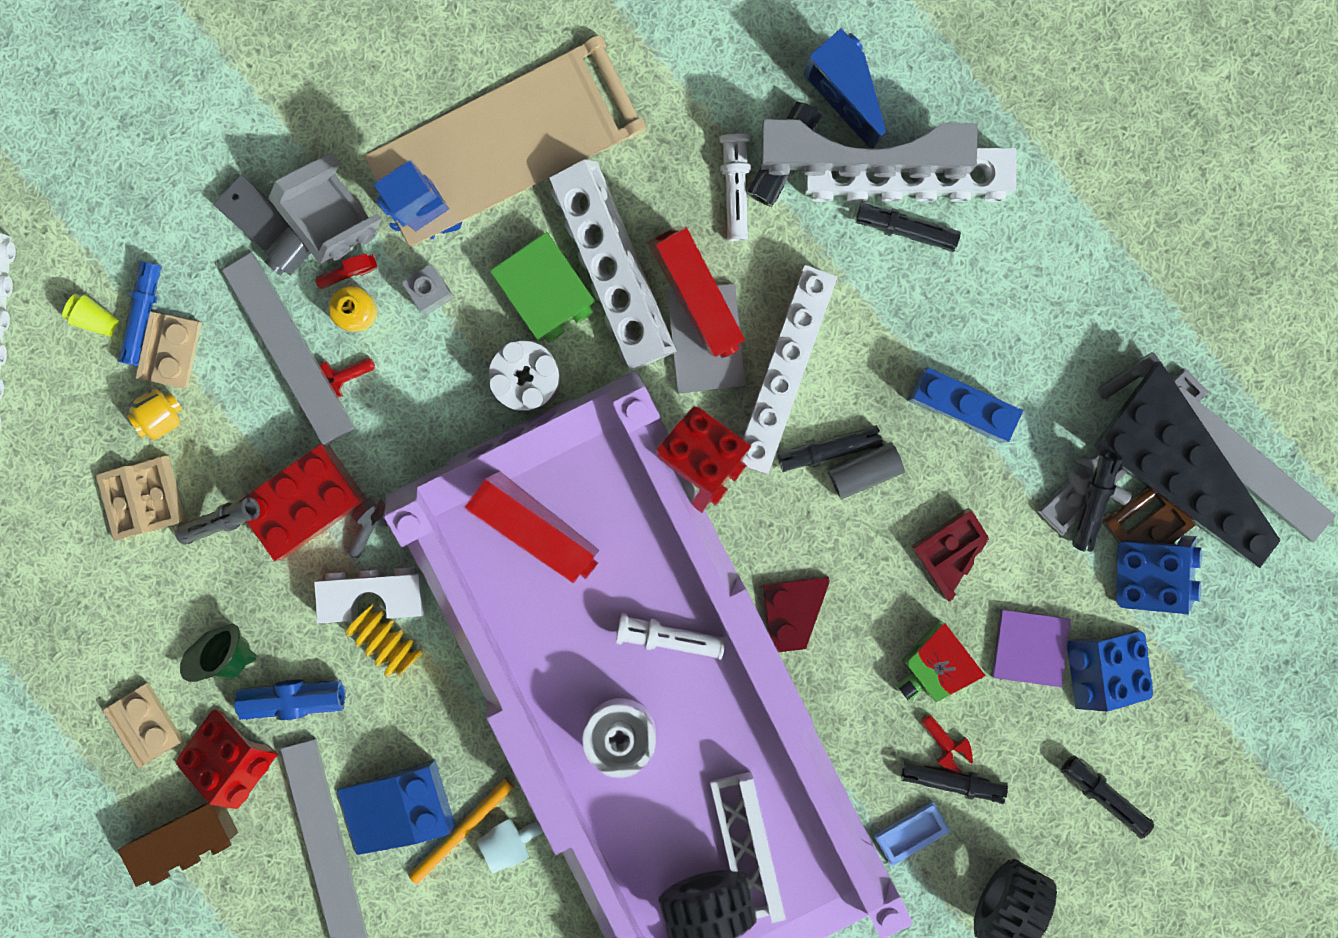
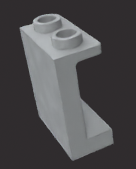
M332 153L276 180L268 198L319 264L330 258L334 261L342 258L350 251V247L357 243L363 246L372 241L378 234L376 229L382 220L378 214L368 217L335 175L340 163Z

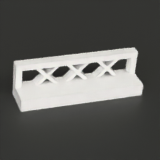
M752 772L710 781L730 870L742 873L737 868V862L744 851L756 858L758 867L751 878L746 874L745 876L749 890L753 886L765 893L768 904L767 906L754 908L757 918L770 916L772 923L786 920ZM740 784L742 798L734 809L722 801L719 789ZM743 805H745L747 816L740 813ZM724 809L731 813L728 820H726ZM736 817L750 826V832L743 843L730 836L729 828ZM752 839H753L755 851H754L753 849H751V848L748 847V845H749V843H750V841H751ZM732 844L739 848L736 855H734ZM759 874H761L763 885L756 881Z

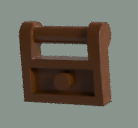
M1145 487L1114 513L1104 515L1102 520L1104 527L1119 544L1124 540L1173 544L1196 526L1189 517L1149 487ZM1156 497L1161 505L1126 532L1121 524Z

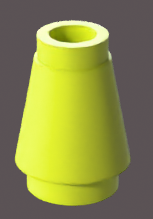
M76 293L73 294L62 312V318L68 320L69 325L107 337L113 335L114 328L119 323V319L115 318L85 294L83 296Z

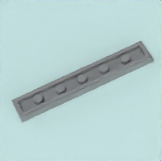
M251 252L222 270L322 444L327 446L354 430L356 427L255 254Z
M1182 368L1172 378L1177 386H1182L1198 401H1201L1209 393L1186 368ZM1098 450L1090 459L1098 460L1100 451ZM1081 467L1075 473L1081 479L1091 478L1085 467ZM1119 467L1114 484L1127 473L1122 467ZM1068 480L1036 512L1060 536H1063L1080 519L1089 488L1085 495H1080L1074 489L1070 480Z
M1178 386L1246 489L1308 541L1315 542L1336 515L1182 386Z
M314 738L281 748V753L330 938H367L365 922L317 739Z

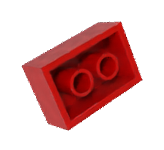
M320 444L238 502L245 498H253L257 501L260 507L258 518L246 522L273 561L286 559L352 513L367 498L331 446Z

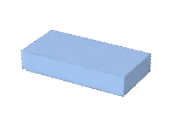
M930 801L873 835L891 866L951 831L935 803Z

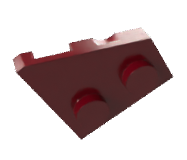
M967 508L911 547L944 598L950 602L956 595L954 592L964 574L968 575L976 555L982 552L989 540V536L973 511Z
M828 576L763 584L769 636L778 653L807 648L830 583Z

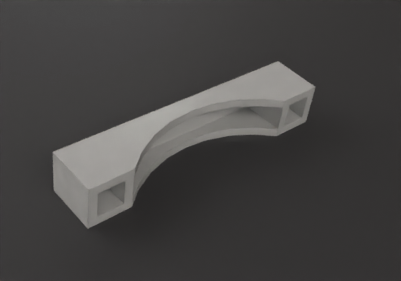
M764 119L761 137V170H769L771 175H788L790 170H804V174L808 176L825 175V171H839L840 176L854 177L861 175V171L875 172L874 175L876 177L896 176V172H910V177L927 178L931 176V173H945V178L950 179L965 178L966 173L970 174L977 167L978 123H941L928 134L910 143L893 148L868 150L851 148L832 142L812 131L800 120Z

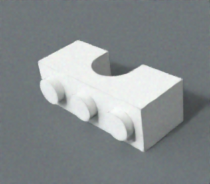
M414 567L393 568L394 575H380V569L359 571V577L346 578V571L325 573V579L314 582L317 623L345 622L357 619L359 617L358 602L365 592L376 593L384 600L387 619L423 616L427 613L423 572L415 573Z

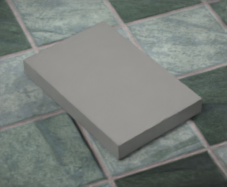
M735 284L717 285L740 329ZM667 291L672 342L677 351L674 353L678 394L746 387L742 343L738 344L740 349L728 357L721 358L720 355L716 357L710 355L674 291Z

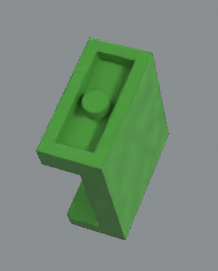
M548 232L490 270L539 342L544 339L548 343L554 341L565 333L563 326L573 319L576 323H580L593 313L591 307L596 304L595 300Z

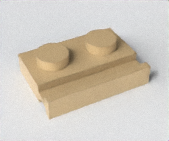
M150 311L136 378L188 389L202 323Z
M149 683L144 684L103 710L138 769L184 741Z

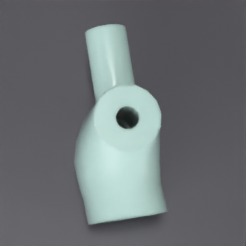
M508 819L491 828L486 835L476 842L493 874L528 859L529 854L525 843L542 834L543 831L538 821L518 830L512 820Z

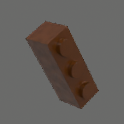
M205 803L128 842L118 849V852L136 887L148 881L151 886H154L170 877V870L180 866L183 871L200 862L201 858L199 855L209 850L212 855H215L232 845L230 839L239 832L226 807Z

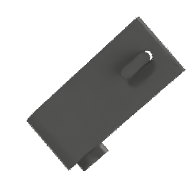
M240 175L213 204L264 250V253L268 256L265 263L278 275L281 276L286 272L291 276L311 254L272 202L243 175Z

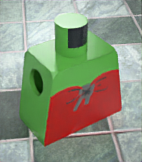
M939 620L902 659L911 673L897 683L896 687L908 702L923 690L927 692L931 699L937 702L982 679L986 675L947 624Z

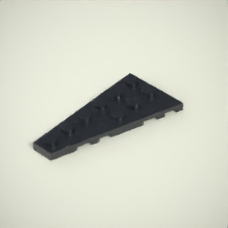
M1156 361L1093 446L1099 451L1105 450L1107 453L1108 451H1113L1120 454L1123 458L1120 467L1250 564L1261 568L1281 541L1162 362Z

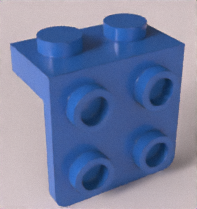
M1183 535L1177 544L1122 541L1118 545L1117 554L1118 606L1126 609L1189 615L1194 602H1199L1201 598V581L1195 580L1196 568H1201L1202 548L1196 547L1197 536Z
M1134 631L1103 640L1074 639L1068 641L1067 650L1075 709L1108 712L1152 698L1153 682L1150 673L1148 646L1143 632Z

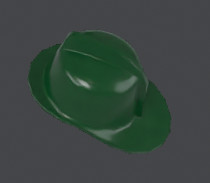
M231 623L222 628L206 632L188 648L180 662V674L188 682H198L211 677L223 680L234 679L246 665L256 660V654L250 650L249 642L240 635L239 627Z

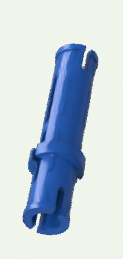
M139 260L134 289L129 292V297H131L130 309L125 324L121 349L117 358L118 362L134 366L139 364L149 314L152 311L153 303L157 304L158 300L155 294L162 269L160 265Z

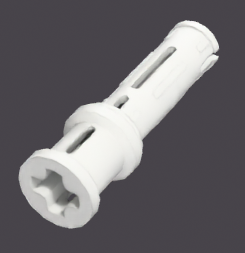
M726 134L719 137V142L723 144V165L720 166V172L722 176H726L727 241L749 240L747 234L746 175H749L751 171V165L747 163V143L750 142V135ZM736 193H737L738 220H736Z
M623 612L620 616L616 636V644L619 645L623 642L643 645L645 650L650 651L658 646L686 653L715 657L717 659H722L726 640L725 637L662 626L660 621L651 618L649 621L630 618L627 613ZM628 629H630V630H636V631H641V632H643V633H638V632L629 631ZM675 638L703 643V645L675 640Z

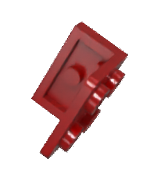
M694 406L690 408L658 446L656 457L699 489L691 504L703 513L710 503L717 506L729 490L724 486L727 481L731 479L736 482L746 469L747 464L743 460L752 446L701 408Z
M212 710L177 757L176 764L209 805L238 809L247 800L249 793L268 771L269 766L278 754L268 745L248 741L222 711Z

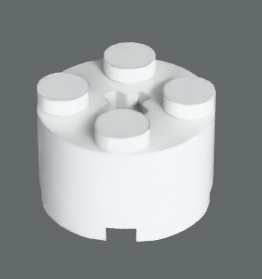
M530 341L511 342L503 347L491 362L489 368L490 389L502 404L520 412L538 411L549 405L557 396L561 386L560 368L553 355L543 346ZM527 368H530L529 374L534 377L532 383L525 382L523 386H520L521 380L517 377L518 373H525Z
M626 698L611 699L596 707L587 721L583 734V748L587 759L600 772L615 778L628 777L639 772L651 759L656 745V727L651 714L644 705ZM617 730H621L625 736H629L625 738L624 744H618L617 738L613 737Z

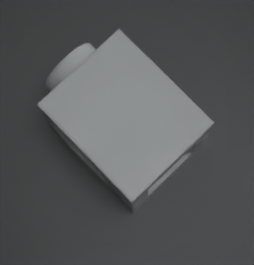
M432 264L402 281L403 286L418 310L426 316L455 298L437 268Z

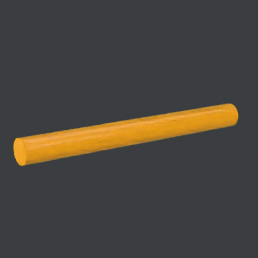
M505 777L408 874L409 878L415 884H418L515 786Z

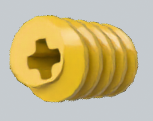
M371 605L347 628L345 635L351 637L359 634L355 645L360 647L368 643L369 645L364 653L365 656L370 657L378 654L374 665L379 667L387 663L388 666L384 675L388 677L397 673L398 677L423 653V650L418 649L411 653L409 650L414 641L409 639L401 643L400 639L404 631L400 629L391 633L390 629L394 623L393 619L382 623L380 620L385 611L382 609L372 613L373 605Z

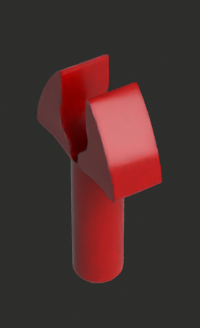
M367 253L341 261L342 266L317 276L315 282L318 288L324 289L352 276L368 274L378 266L373 254L369 256Z
M368 357L338 371L331 369L329 362H324L320 367L326 377L334 378L331 386L338 398L343 397L340 391L343 384L374 370L375 363Z
M931 714L922 717L921 724L942 748V756L936 761L951 771L962 773L961 769L953 762L951 751L962 752L965 758L972 764L973 755L968 739L963 737L960 741L952 740Z

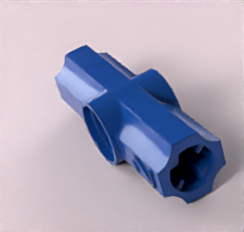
M303 679L277 682L273 686L240 688L236 691L234 701L235 713L239 716V720L276 717L277 720H293L312 713L342 711L346 699L345 686H343L342 680L305 683Z

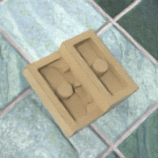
M169 456L158 457L132 466H123L96 475L113 541L187 522Z

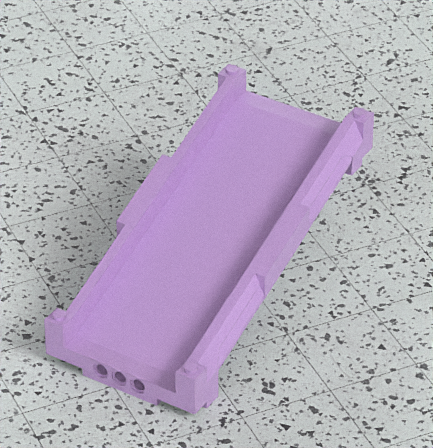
M636 370L575 401L571 398L449 459V464L387 494L384 518L401 547L408 545L419 569L422 570L486 699L487 719L554 854L563 853L605 938H668L658 901L659 896L670 886L686 878L711 871L730 870L710 781L752 772L786 920L772 923L770 916L757 918L756 924L738 938H825L867 916L870 917L880 938H887L913 925L706 511L704 510L701 513L692 506L691 503L697 495L692 483L656 457L658 446L669 434ZM502 472L598 548L600 551L593 559L599 563L586 580L579 576L572 583L463 507L486 478ZM621 613H627L630 618L646 621L654 618L660 621L662 626L725 637L722 659L658 646L650 651L645 650L643 645L623 642L621 645L616 644ZM628 629L629 631L638 632V633H643V632H641V631H636V630H630V629ZM675 638V640L703 645V643ZM616 698L631 699L644 705L651 714L656 727V745L651 759L639 772L623 778L610 777L600 772L587 759L583 748V734L590 715L600 704ZM617 730L613 737L617 738L618 744H624L625 738L629 736H625L623 731ZM740 784L720 788L722 801L735 809L742 798ZM743 805L740 813L747 816L745 805ZM724 809L726 820H728L731 813ZM738 817L735 818L729 828L730 836L741 843L744 842L750 832L749 824ZM752 839V840L750 841L748 847L751 848V849H753V850L755 851L754 843H753V839ZM732 844L734 855H736L739 848ZM744 851L737 862V868L751 878L758 867V861ZM759 874L756 881L763 885L761 874ZM752 886L750 893L754 908L767 906L765 893Z

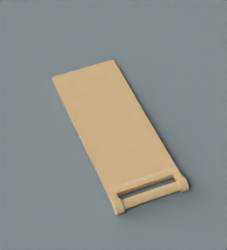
M601 35L592 37L583 45L365 156L376 181H379L411 160L419 168L422 175L425 174L433 182L450 210L418 231H414L408 225L402 227L397 220L409 246H414L539 184L582 160H586L647 130L648 127L644 119H639L604 49L607 45ZM589 55H593L627 124L620 130H618L583 58Z

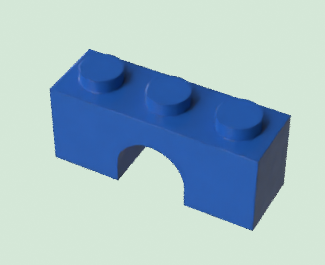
M411 160L374 183V186L380 193L375 197L379 206L395 222L398 220L402 227L408 225L414 231H418L450 210L433 182L425 174L422 175L419 168Z
M929 367L921 370L907 400L937 415H944L969 426L971 430L999 443L1010 442L1024 411Z

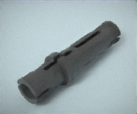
M245 498L235 504L225 503L220 505L212 513L179 524L175 529L176 539L181 544L186 545L222 530L228 532L235 530L241 523L258 518L260 514L259 504L253 498Z

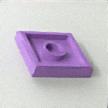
M1001 609L991 677L1062 687L1071 619Z

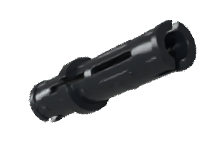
M861 202L855 220L856 224L884 231V235L892 236L894 234L950 252H955L961 235L959 230L899 213L898 209H882L865 202Z
M874 425L870 428L815 442L814 439L806 441V445L778 451V461L782 464L780 465L781 470L784 473L788 470L810 464L816 467L820 466L821 461L883 445L881 435H877L880 430L877 425Z
M1105 450L1100 451L1094 475L1088 480L1087 488H1089L1087 499L1072 541L1073 547L1080 551L1086 552L1087 545L1088 552H1092L1095 548L1096 538L1109 498L1114 495L1117 487L1114 485L1115 478L1123 458L1116 452L1108 451L1107 453Z
M1075 755L1067 759L1061 768V773L1082 788L1083 795L1088 799H1095L1140 839L1145 838L1151 833L1155 825L1154 821L1149 819L1107 783L1105 776L1101 773L1096 774Z
M907 759L904 761L905 768H903L901 774V781L962 794L965 795V799L973 800L975 797L1004 804L1005 798H1007V782L978 777V773L971 771L965 774Z

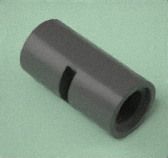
M892 442L827 469L840 500L905 473L901 457Z

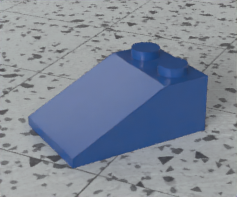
M840 28L809 56L803 75L869 148H875L886 132L866 56L862 51L863 46L858 38L852 33L847 35Z
M436 760L337 789L356 855L422 843L450 834L455 826Z

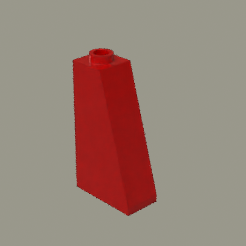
M675 226L646 242L708 353L714 357L720 355L721 358H725L740 349L738 344L744 342L745 338L688 228Z
M502 472L486 478L463 507L572 583L579 576L586 580L599 563L593 559L600 551L598 548Z

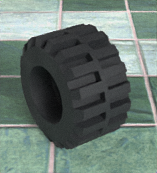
M1016 859L1005 862L993 874L980 897L974 917L973 930L975 937L1042 938L1050 924L1055 909L1057 886L1054 880Z
M711 871L686 878L670 886L658 898L668 938H738L750 930L757 922L747 878L744 873L738 871Z

